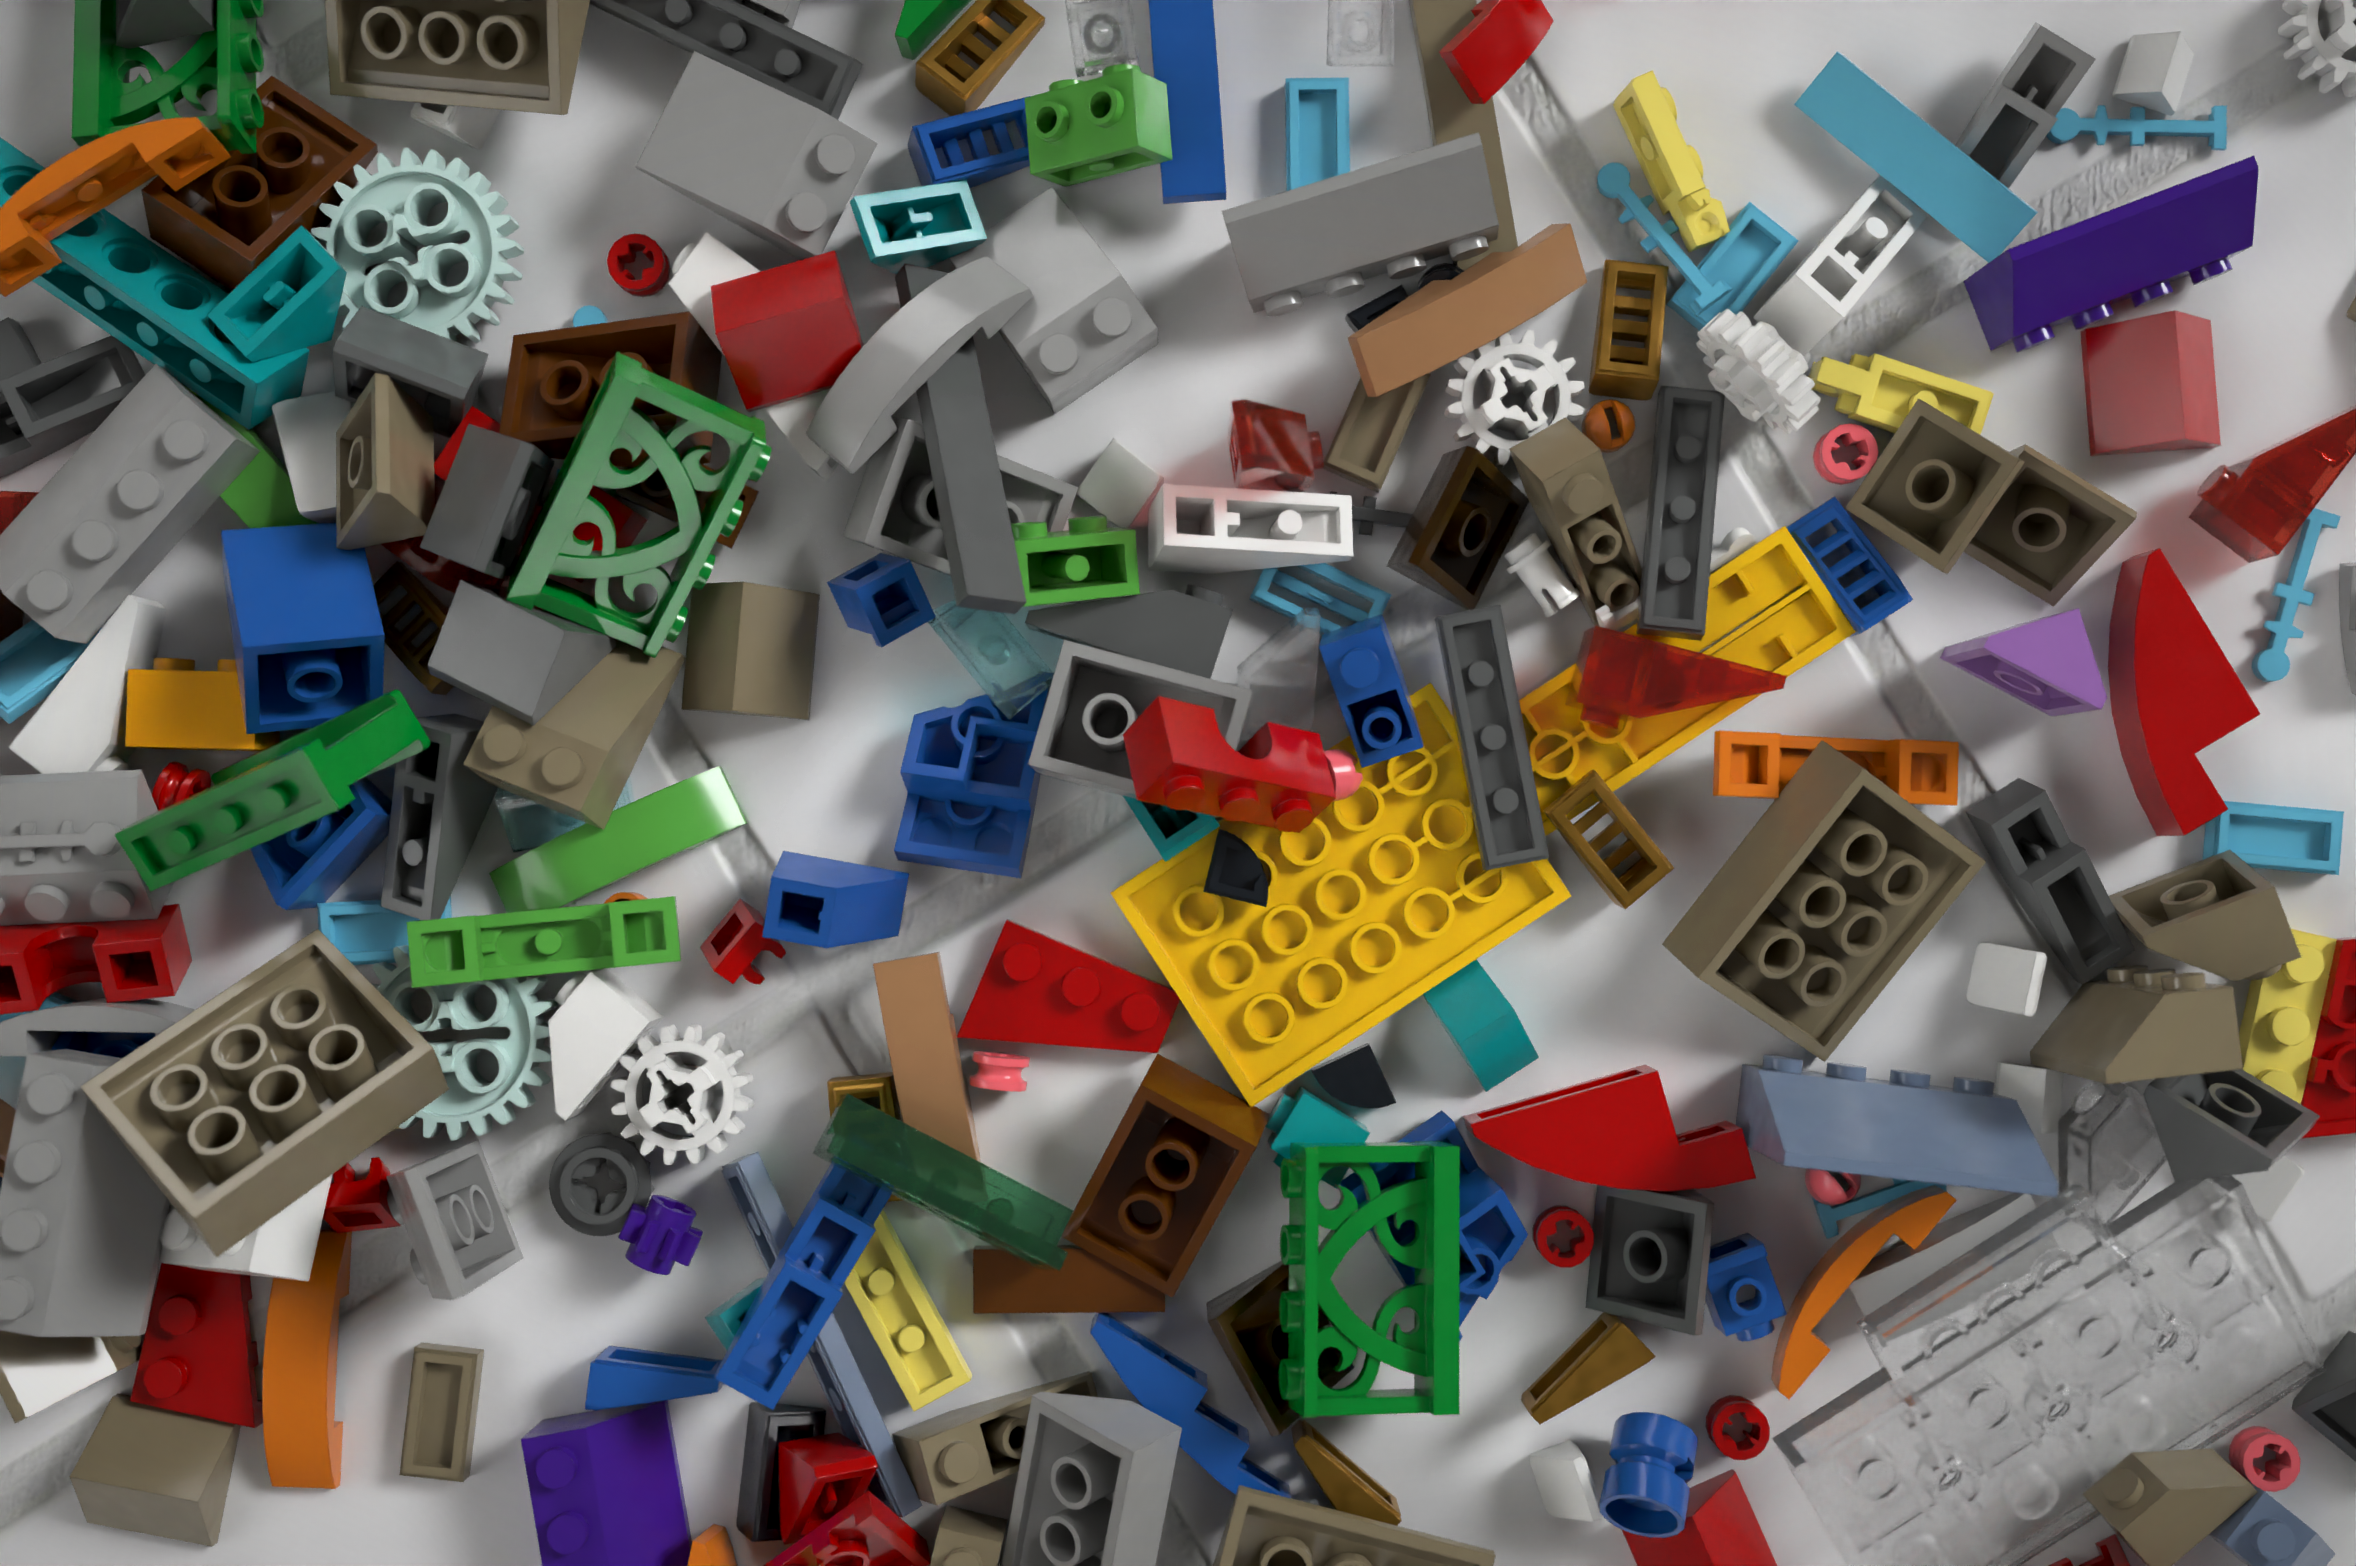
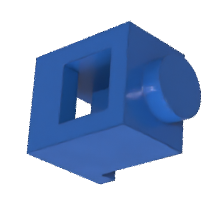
M880 553L827 582L847 626L872 634L876 645L879 647H884L936 617L909 559Z
M1749 1233L1710 1246L1705 1301L1714 1326L1725 1336L1736 1333L1739 1341H1752L1769 1335L1775 1330L1772 1320L1787 1315L1766 1258L1768 1254L1764 1243ZM1747 1284L1753 1285L1755 1297L1737 1304L1736 1293L1738 1289Z

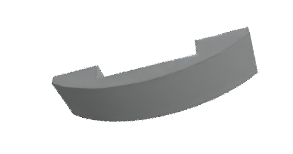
M987 256L971 261L938 279L896 312L855 355L821 403L806 432L807 436L853 475L898 430L891 416L976 332H979L989 340L1033 297L1031 289Z
M99 998L30 1012L0 1022V1056L26 1057L30 1053L50 1051L62 1031L155 1033V1036H157L193 1012L194 1009L151 999L107 1003L106 998Z

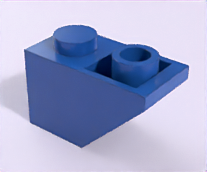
M1380 614L1323 634L1319 649L1361 767L1364 768L1423 748L1424 744L1404 675L1383 615Z
M783 851L771 876L762 937L822 948L896 937L900 932L910 873Z

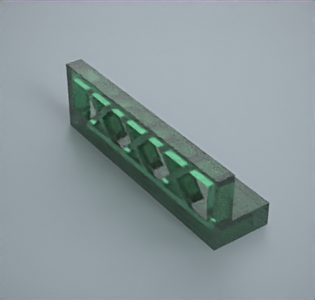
M849 1094L841 1096L812 1154L1038 1269L1060 1271L1068 1252L1057 1247V1244L1071 1217L1072 1209Z

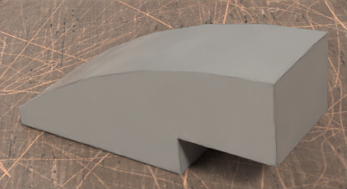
M2035 22L1955 146L2007 188H2010L2058 120L2055 116L2096 59Z
M2013 1193L1936 1224L1915 1250L1905 1244L1873 1257L1850 1284L1849 1288L1876 1341H1880L1956 1308L1995 1288L2058 1250V1247L2032 1195Z

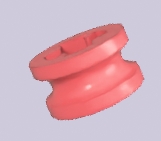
M1852 423L1839 425L1821 436L1815 445L1813 453L1815 468L1820 476L1830 483L1838 485L1853 483L1868 474L1876 463L1879 453L1877 441L1872 433L1861 425ZM1840 438L1845 447L1856 445L1860 456L1851 461L1856 466L1855 470H1850L1846 462L1836 464L1832 459L1831 452L1840 447V445L1834 442L1836 439Z
M973 1052L972 1061L977 1063L978 1072L970 1076L969 1085L999 1091H1026L1027 1081L1022 1079L1021 1072L1023 1068L1029 1067V1057L1002 1052Z
M2252 1426L2243 1429L2233 1438L2229 1446L2231 1466L2248 1482L2263 1491L2277 1492L2286 1489L2295 1481L2300 1472L2301 1460L2297 1448L2290 1440L2266 1427ZM2264 1446L2276 1452L2275 1459L2266 1461L2265 1472L2253 1465V1458L2263 1456Z

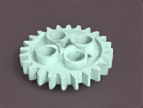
M403 148L400 166H396L383 153L377 154L378 173L373 175L360 165H355L353 167L359 184L354 189L337 181L334 184L337 193L343 199L340 206L321 203L319 209L332 219L330 227L311 229V234L326 243V250L347 272L337 315L338 317L347 315L342 327L345 329L360 307L363 306L456 342V335L460 333L476 344L480 342V335L475 324L480 319H483L489 324L498 326L500 321L491 309L494 302L513 305L515 301L502 289L503 282L522 280L523 276L518 270L507 264V259L524 254V248L514 240L505 238L519 228L518 222L513 217L500 214L508 205L507 200L498 191L488 193L491 182L479 171L469 177L470 168L457 157L446 167L445 159L436 150L432 149L426 155L423 165L419 157L409 148ZM448 202V212L444 220L436 226L427 227L426 219L431 208L438 203ZM387 222L388 230L384 240L374 247H368L367 238L371 229L380 223ZM466 233L470 234V239L467 242L456 244ZM421 244L425 246L424 248H421L419 251H417L416 247ZM418 257L419 262L414 265L409 262ZM468 261L469 270L464 281L456 286L448 287L446 278L451 267L458 262ZM374 264L379 265L376 268L372 269L367 276L365 275V270L367 267ZM407 281L408 292L406 298L401 304L395 307H388L387 297L391 288L399 282Z
M409 946L395 947L393 954L398 967L386 962L375 963L372 968L382 983L380 985H372L417 1031H435L450 1026L455 1030L485 1027H507L510 1030V1036L505 1039L485 1037L457 1043V1040L454 1039L427 1041L434 1048L449 1090L399 1125V1128L404 1130L412 1127L422 1118L424 1138L439 1135L446 1123L450 1140H458L466 1136L469 1124L477 1136L491 1132L492 1116L501 1125L514 1121L516 1117L511 1102L522 1108L532 1106L536 1100L527 1085L541 1087L549 1084L551 1080L547 1073L538 1067L540 1062L551 1061V1049L544 1045L545 1038L549 1037V1023H544L543 1014L558 1006V1002L555 1000L539 1001L536 995L548 981L547 978L543 976L527 980L525 977L420 987L427 991L433 1004L432 1012L428 1019L422 1020L415 1015L411 1006L412 995L418 987L412 988ZM482 984L491 988L497 999L496 1011L490 1018L481 1015L474 1003L475 992ZM482 1049L489 1050L498 1059L499 1073L495 1081L486 1080L477 1070V1056Z

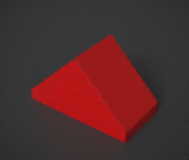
M839 1432L779 1443L780 1530L784 1545L796 1543L862 1496L878 1468L875 1455Z

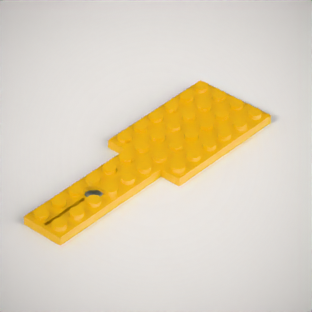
M1786 526L1779 528L1710 574L1705 635L1701 641L1636 634V622L1610 641L1604 643L1519 699L1545 837L1555 831L1556 828L1543 810L1591 769L1595 770L1612 792H1614L1856 632ZM1800 585L1802 586L1799 589L1792 592L1791 594H1789L1788 596H1786L1785 598H1783L1782 600H1780L1779 602H1777L1776 604H1774L1773 606H1771L1770 608H1768L1767 610H1765L1764 612H1762L1761 614H1759L1758 616L1754 617L1753 619H1751L1750 621H1748L1747 623L1733 631L1732 633H1730L1729 635H1727L1726 637H1724L1723 639H1721L1720 641H1718L1717 643L1713 644L1712 646H1710L1709 648H1707L1706 650H1704L1703 652L1689 660V663L1693 667L1689 670H1686V668L1682 664L1683 662H1685L1701 650L1705 649L1706 647H1708L1709 645H1711L1712 643H1714L1715 641H1717L1718 639H1720L1721 637H1723L1724 635H1726L1742 623L1746 622L1747 620H1749L1750 618H1752L1753 616H1755L1756 614H1758L1759 612H1761L1762 610H1764L1765 608H1767L1783 596L1787 595ZM1648 661L1666 662L1677 671L1680 677L1681 686L1678 690V698L1666 709L1653 710L1647 708L1635 696L1633 690L1635 673ZM1431 682L1410 695L1424 747L1364 768L1361 767L1350 735L1328 749L1346 750L1354 755L1358 760V763L1354 765L1356 773H1362L1363 779L1359 788L1352 796L1329 804L1301 832H1283L1277 828L1242 821H1229L1223 818L1218 822L1220 826L1166 862L1162 858L1110 893L1250 1107H1253L1572 896L1548 859L1483 870L1454 717ZM1591 793L1566 815L1569 820L1573 819L1599 802V800ZM1218 829L1227 831L1242 839L1259 858L1268 883L1266 907L1203 892Z

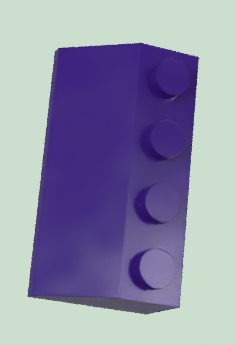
M2251 156L2007 249L1963 281L1990 351L2013 343L2018 353L2053 339L2055 336L2052 327L2072 320L2075 329L2079 330L2113 316L2112 304L2131 298L2136 308L2171 294L2173 289L2170 282L2190 275L2193 285H2197L2231 271L2233 268L2229 259L2253 246L2259 172L2255 157Z
M668 1400L544 1419L521 1439L542 1566L688 1565L692 1539Z

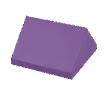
M2079 608L2031 620L1947 646L1940 656L1944 661L2051 717L2101 710L2107 700Z

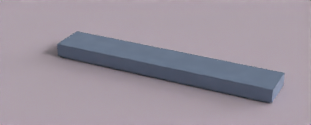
M755 1152L722 1166L723 1170L721 1172L769 1273L792 1232L793 1226L759 1153ZM832 1312L808 1351L807 1357L844 1436L875 1455L878 1468L868 1486L870 1492L896 1515L905 1517L920 1508L922 1503Z

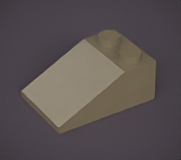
M615 639L616 647L534 726L492 705L463 764L493 786L604 830L684 663L685 657L681 653L661 646L657 656L653 658L643 654L642 649Z

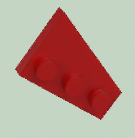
M867 1491L763 1566L930 1565L931 1561L927 1540L870 1491Z

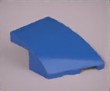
M1040 678L1031 681L1030 688L992 698L988 693L967 699L962 705L947 708L943 706L914 715L900 771L908 794L894 848L898 861L1022 878L1040 781V774L1031 768L1028 762L1050 690L1051 681L1049 679Z
M1441 1110L1397 1142L1442 1141L1460 1146V1327L1479 1296L1487 1300L1499 1281V1274L1502 1268L1514 1258L1527 1238L1528 1233L1503 1189L1478 1166L1455 1123ZM1415 1162L1369 1163L1378 1180L1380 1191L1399 1182L1415 1178ZM1355 1172L1347 1176L1339 1184L1354 1194L1358 1205L1367 1199L1361 1179ZM1393 1214L1387 1217L1391 1234L1399 1245H1407L1414 1240L1415 1223L1412 1220L1404 1221L1398 1230L1394 1226ZM1372 1227L1368 1232L1403 1286L1414 1284L1415 1268L1398 1262L1386 1253L1378 1242ZM1459 1330V1342H1460V1340L1462 1339L1463 1336H1462V1334H1461V1332H1460V1330Z

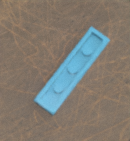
M1836 52L1794 104L1988 263L1998 257L2038 213L1840 52Z

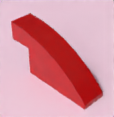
M2158 548L2132 556L2122 563L2110 620L2108 676L2112 716L2121 756L2136 797L2156 835L2185 836L2228 810L2195 753L2261 713L2161 549Z
M1641 1065L1463 1116L1466 1129L1474 1137L1489 1146L1530 1166L1575 1181L1618 1189L1678 1191L1713 1188L1756 1178L1741 1127L1726 1120L1676 1135L1658 1070L1647 1065Z

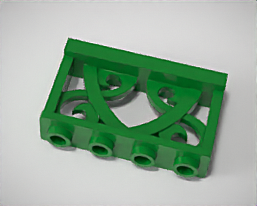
M75 0L72 102L73 140L81 147L105 135L139 125L135 123L161 112L164 119L183 118L177 113L175 103L183 97L195 109L207 111L201 104V98L207 91L217 90V112L210 116L198 117V119L222 143L227 151L239 150L241 154L256 153V129L262 128L264 125L263 106L256 91V73L262 72L264 68L263 52L256 36V18L262 17L264 13L263 0H215V30L204 32L193 47L166 72L156 58L141 47L128 49L116 46V0ZM135 67L146 68L152 81L146 84L139 73L137 79L129 83L130 69Z
M617 352L513 566L506 600L532 610L533 606H537L642 649L643 654L655 658L665 640L674 643L678 638L688 613V608L683 606L691 588L701 590L705 586L715 562V555L710 552L719 534L729 537L733 532L743 508V501L739 500L738 497L747 480L756 483L761 478L768 464L772 447L766 444L765 421L754 416L750 418L642 368L641 362ZM638 397L684 419L675 424L665 434L633 402ZM700 431H712L721 435L727 441L730 448V456L721 468L714 471L707 470L701 466L700 458L705 453L711 451V446H693L682 457L677 451L676 446L688 435ZM618 448L629 450L632 454V462L640 455L642 448L648 454L642 462L627 470L618 469L610 460L611 453ZM658 468L674 500L679 525L649 541L616 549L614 522L606 508L589 495L592 486L611 489L630 487L647 479ZM696 490L713 491L701 514ZM584 522L597 525L602 534V550L592 551L594 536L589 540H580L575 537L573 533L575 527ZM678 558L669 576L661 565ZM549 574L563 577L596 578L595 597L547 577ZM623 576V590L634 602L635 596L633 591L638 585L644 583L652 585L657 591L655 603L647 610L638 613H631L617 607L608 591L609 578Z
M395 689L220 769L211 776L215 786L138 820L120 830L114 836L149 890L154 891L341 809L355 799L348 787L352 783L422 752L430 746L431 742L403 694Z
M1442 1141L1367 1143L1291 1142L1290 1158H1283L1280 1168L1282 1195L1284 1198H1289V1225H1283L1280 1232L1281 1260L1284 1265H1289V1291L1281 1293L1279 1303L1281 1328L1283 1332H1289V1358L1282 1359L1279 1366V1388L1282 1399L1288 1400L1289 1407L1302 1418L1406 1413L1459 1415L1460 1146ZM1415 1162V1178L1399 1182L1380 1191L1378 1180L1369 1163ZM1336 1166H1346L1361 1179L1367 1199L1358 1205L1354 1194L1349 1189L1336 1185L1340 1192V1201L1334 1208L1326 1209L1320 1203L1319 1181L1329 1169ZM1393 1214L1394 1226L1398 1230L1406 1220H1412L1415 1223V1238L1411 1243L1399 1245L1395 1241L1388 1226V1216ZM1318 1225L1331 1230L1319 1246ZM1373 1227L1376 1238L1386 1253L1398 1262L1415 1268V1282L1398 1289L1382 1303L1376 1313L1371 1329L1349 1308L1335 1288L1331 1277L1352 1246ZM1318 1307L1332 1323L1331 1325L1318 1329ZM1400 1308H1411L1414 1311V1329L1409 1332H1402L1399 1324L1395 1322L1392 1333L1393 1341L1387 1339V1331L1396 1312ZM1328 1347H1334L1339 1351L1340 1359L1334 1368L1336 1372L1344 1370L1352 1364L1357 1354V1348L1366 1352L1360 1374L1352 1383L1344 1388H1329L1318 1377V1359L1321 1352ZM1380 1362L1414 1374V1389L1370 1390L1376 1379Z

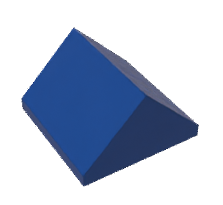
M367 777L361 778L348 786L355 799L341 809L250 848L269 891L278 906L285 910L317 908V903H325L388 836L392 801Z

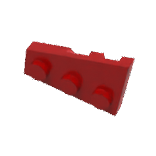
M1007 919L957 1037L1158 1053L1180 999L1175 991L1168 986Z
M2356 937L2336 938L2335 951L2301 1105L2320 1115L2314 1127L2302 1138L2356 1133Z
M161 1263L131 1394V1402L256 1428L263 1424L262 1400H257L254 1367L259 1365L257 1341L251 1340L248 1302L252 1299L250 1275L214 1272Z

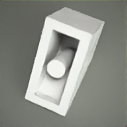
M607 968L590 971L588 975H585L582 971L576 973L556 995L555 1001L561 1007L548 1021L555 1113L565 1121L583 1113L622 1067V1064L619 1062L621 1057L628 1053L633 1054L639 1047L637 1040L650 1034L664 1017Z

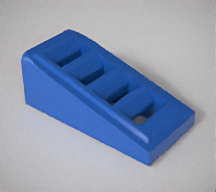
M1027 97L912 126L908 140V151L921 186L967 180L969 188L1029 167L1025 98ZM1014 120L1024 147L1014 149L1005 125ZM991 130L999 154L990 156L982 132ZM966 138L974 159L973 161H964L957 141ZM941 147L949 166L943 169L935 152V149Z
M1836 497L1829 499L1786 527L1856 631L1851 636L1863 633L1913 600L1899 577ZM1831 522L1837 533L1812 548L1805 538ZM1845 543L1851 554L1828 568L1821 558ZM1859 565L1865 575L1846 588H1843L1837 579ZM1874 587L1879 597L1859 609L1853 599Z
M608 1346L590 1363L585 1410L597 1411L716 1393L724 1385V1383L716 1380L714 1376L722 1360Z

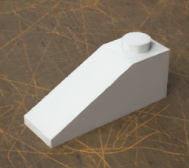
M1880 175L1786 278L1753 318L1758 322H1766L1775 327L1778 335L1792 349L1800 352L1804 357L1846 316L1928 215Z
M1163 483L1148 509L1149 571L1216 574L1350 561L1353 557L1352 497L1350 495Z
M128 595L8 748L41 774L128 770L129 765L126 761L137 749V747L125 746L128 669L153 670L154 658H157L167 609L157 601Z

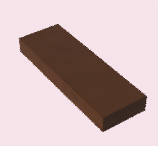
M1077 1245L975 1246L973 1249V1314L1165 1312V1293ZM1118 1248V1249H1120V1250H1122V1251H1124V1252H1126V1253L1132 1255L1131 1253H1129V1252L1126 1251L1125 1249H1123V1248Z

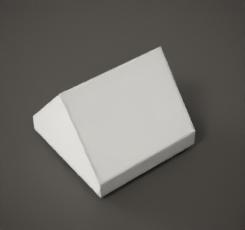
M2181 31L2133 35L2130 38L2112 97L2169 116L2175 114L2194 56Z
M1998 1062L1995 1093L2017 1100L2033 1133L2059 1132L2064 1073L2035 1065Z

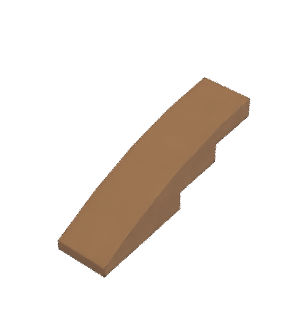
M1571 223L1551 224L1512 251L1492 252L1452 280L1431 281L1349 336L1348 341L1367 396L1378 397L1441 368L1533 318L1586 284L1587 279Z
M940 952L876 962L873 964L887 1046L923 1211L986 1201L987 1195L966 1074H963L954 1016L953 1013L950 1014Z

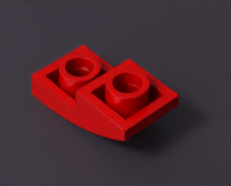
M1481 0L1471 10L1475 18L1439 51V54L1472 104H1485L1525 63L1547 34L1554 20L1541 0Z

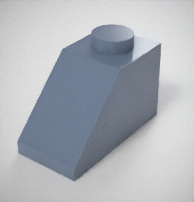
M2253 1484L2252 1486L2258 1493L2209 1534L2247 1566H2327L2335 1555L2334 1551L2313 1529L2269 1494Z

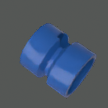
M1650 1412L1628 1413L1620 1416L1615 1421L1609 1455L1616 1464L1611 1465L1605 1472L1599 1504L1600 1513L1608 1522L1632 1534L1651 1538H1667L1678 1535L1684 1530L1690 1488L1686 1483L1693 1477L1698 1438L1692 1429L1678 1420Z

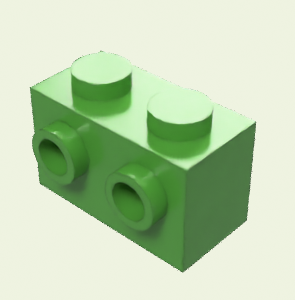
M1112 65L1103 69L1102 77L1087 81L1077 79L1059 80L1049 85L1048 92L1025 98L1031 175L1068 187L1173 160L1167 84L1141 72V68L1137 65Z
M1106 516L1068 519L1069 530L1047 532V522L1011 524L1027 601L1023 607L1140 594L1135 529L1107 527Z

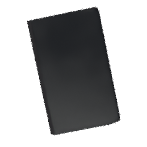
M759 1402L750 1403L736 1526L751 1542L782 1540L780 1530L779 1443L824 1435L825 1409L777 1403L772 1410Z

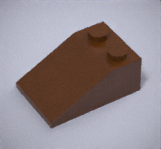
M270 76L256 89L264 111V125L262 128L256 129V153L241 154L239 150L228 151L231 156L229 159L176 192L159 175L141 190L150 238L231 291L301 225L310 233L312 228L327 227L332 219L319 209L320 204H331L339 207L343 199L334 187L336 181L353 189L358 182L353 167L358 164L366 170L378 152L375 142L274 76Z
M689 311L513 335L499 433L534 445L550 458L565 460L617 352L641 362L642 368L716 402L722 353ZM638 397L633 402L665 434L675 424L684 419ZM700 431L688 435L676 446V449L682 457L693 446H711V451L705 453L700 458V464H708L711 461L714 432ZM618 448L611 453L610 460L614 466L633 468L642 462L648 454L642 448L640 455L632 462L630 451L625 448Z
M1157 1054L1060 1237L1173 1298L1256 1150L1270 1114L1256 1106L1250 1107L1245 1100ZM1118 1248H1123V1249H1125L1126 1251H1128L1129 1253H1131L1132 1255H1130V1254H1128V1253H1126V1252H1124V1251H1122V1250H1120V1249H1118Z

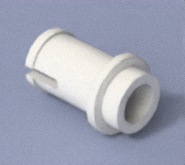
M1534 532L1504 554V557L1510 564L1506 571L1509 574L1517 573L1543 609L1544 615L1549 617L1558 611V607L1562 609L1576 599L1580 592L1572 585L1548 552L1547 548L1551 545L1548 539L1541 542Z

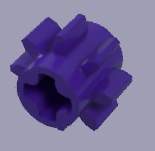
M652 1195L647 1208L633 1203L618 1236L619 1239L630 1243L625 1254L626 1259L644 1270L661 1275H669L675 1261L684 1266H689L703 1234L702 1230L691 1227L697 1215L696 1211L680 1201L662 1195Z

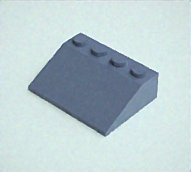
M1764 1055L1762 1066L1742 1064L1736 1125L1742 1128L1748 1147L1783 1166L2057 1197L2058 1182L2017 1100L1993 1093L1994 1082L1954 1077L1953 1088L1931 1086V1075L1904 1070H1890L1889 1081L1866 1078L1867 1067L1827 1062L1826 1073L1802 1071L1803 1060L1775 1055Z

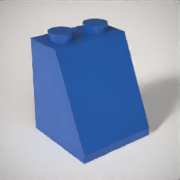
M336 523L221 530L223 577L246 734L312 728L383 695L385 635L365 548L353 550L338 549Z

